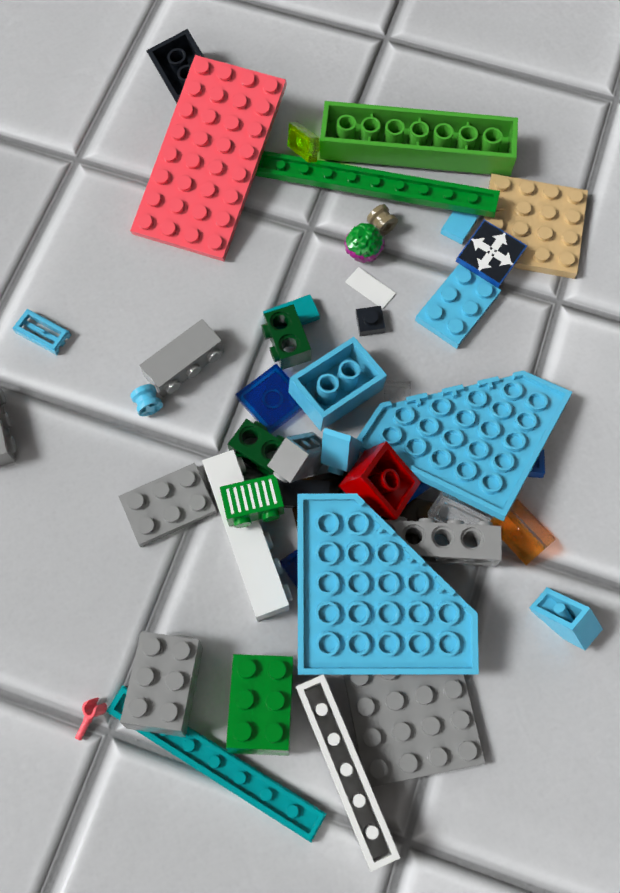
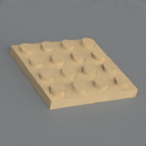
M491 174L488 189L500 191L495 217L483 216V220L485 219L527 245L513 268L575 279L578 272L588 190Z

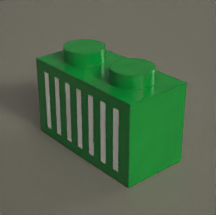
M274 474L220 487L229 527L244 528L250 526L252 521L263 519L264 522L278 519L281 514H285L278 480Z

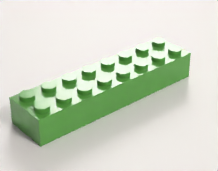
M325 101L320 134L319 159L511 176L517 158L518 118Z

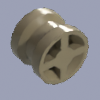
M381 204L369 213L367 222L375 225L381 235L384 236L395 228L398 219L395 215L389 213V208L385 204Z

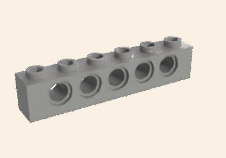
M400 516L396 520H384L424 561L444 564L497 566L502 560L501 526H493L492 522L479 521L473 525L464 524L462 520H448L447 523H436V520L432 518L407 521V518ZM409 533L417 535L420 543L415 545L408 543L405 535ZM434 536H444L448 541V545H438L434 540ZM463 537H472L476 541V547L470 548L466 546Z

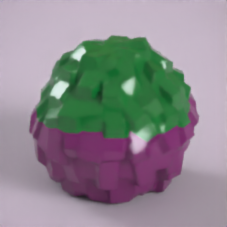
M360 223L356 227L354 226L346 235L344 244L346 253L354 258L355 261L366 263L376 260V257L384 249L385 241L375 225Z

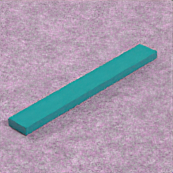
M122 685L106 710L107 713L118 720H121L128 689L124 685ZM189 726L186 737L135 730L310 843L327 814L235 755L228 753L227 750Z

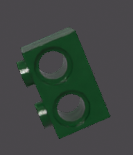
M294 304L264 313L265 324L261 325L265 340L270 339L272 347H269L274 363L279 362L281 370L311 361V347ZM280 324L287 326L284 329L275 328ZM286 347L295 348L292 352H286L283 349Z
M245 419L228 442L229 451L234 450L237 458L242 457L244 463L263 475H272L274 471L267 466L271 459L267 458L266 454L270 451H277L285 438L280 435L275 437L267 432L268 429L258 421L253 423ZM248 437L257 439L252 445L244 443V440Z

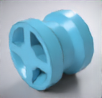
M152 384L142 385L133 390L130 395L132 401L137 404L136 410L139 416L152 415L163 407L161 399L156 396L157 390Z

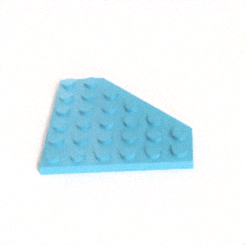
M526 371L514 372L512 376L499 379L496 376L479 380L477 384L463 387V384L444 388L441 392L427 395L426 392L406 397V400L400 402H383L378 405L357 437L358 440L363 442L360 452L363 453L365 450L387 441L419 481L504 522L564 411L572 391Z
M357 493L297 494L298 675L479 674L478 613Z

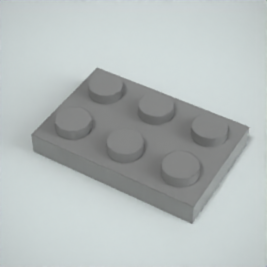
M195 463L119 495L121 504L140 547L217 513Z

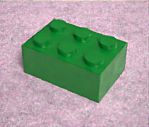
M233 654L226 740L228 753L289 756L293 656Z

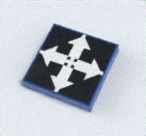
M484 219L458 255L456 262L499 288L525 251L527 245Z

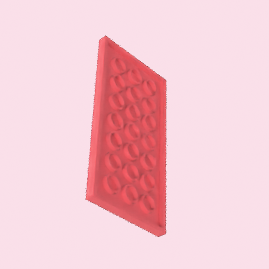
M194 56L130 231L133 235L225 261L287 86L286 79L202 56Z

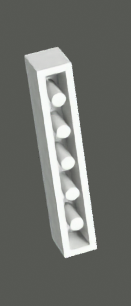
M230 450L202 460L257 622L290 610L288 602L292 601L293 598L288 584L283 586L281 584L279 575L283 574L278 557L272 559L269 549L274 548L269 532L263 533L260 523L264 522L263 519L252 521L250 526L244 528L229 527L226 519L220 487L244 481L242 474L247 471L242 457L236 458L234 450Z
M324 674L296 686L369 870L372 872L400 859Z

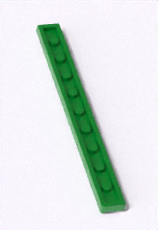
M263 151L255 174L258 177L492 218L495 217L500 191L269 151Z

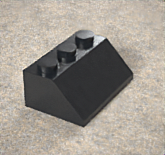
M188 29L146 50L176 104L194 56L204 57Z

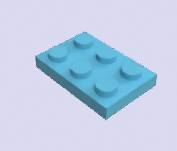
M458 264L417 314L415 321L457 349L498 298L501 289Z

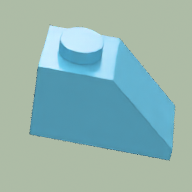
M324 428L321 463L329 466L328 472L343 476L344 472H349L357 462L363 442L353 436Z
M548 587L529 607L537 617L562 639L585 651L603 630L590 607Z

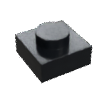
M381 306L356 309L355 315L359 336L385 333Z

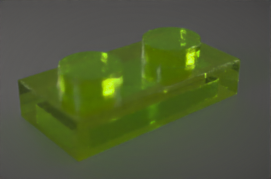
M289 122L287 146L308 163L317 162L318 152L320 151L319 137L299 122Z

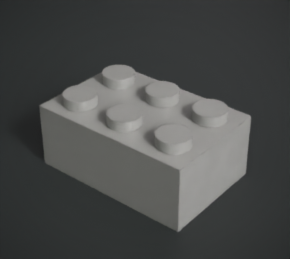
M141 631L120 723L126 729L186 737L203 651L199 639Z

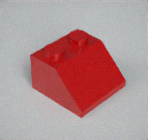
M385 441L365 450L339 487L345 494L357 493L378 515L396 520L421 482L388 442Z

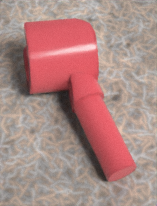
M98 697L87 700L82 706L85 716L75 736L77 740L83 739L93 718L103 715L107 710L106 703L97 705Z

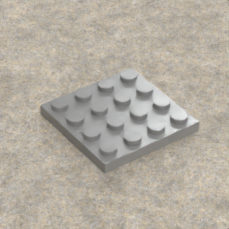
M464 674L343 675L360 761L371 787L485 764Z

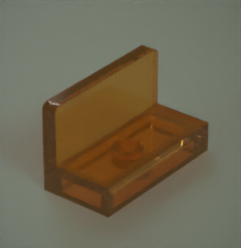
M518 499L513 503L504 522L495 517L489 521L493 523V526H501V539L525 565H528L556 540Z

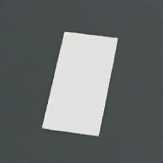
M360 267L345 281V283L377 306H381L382 309L396 294Z

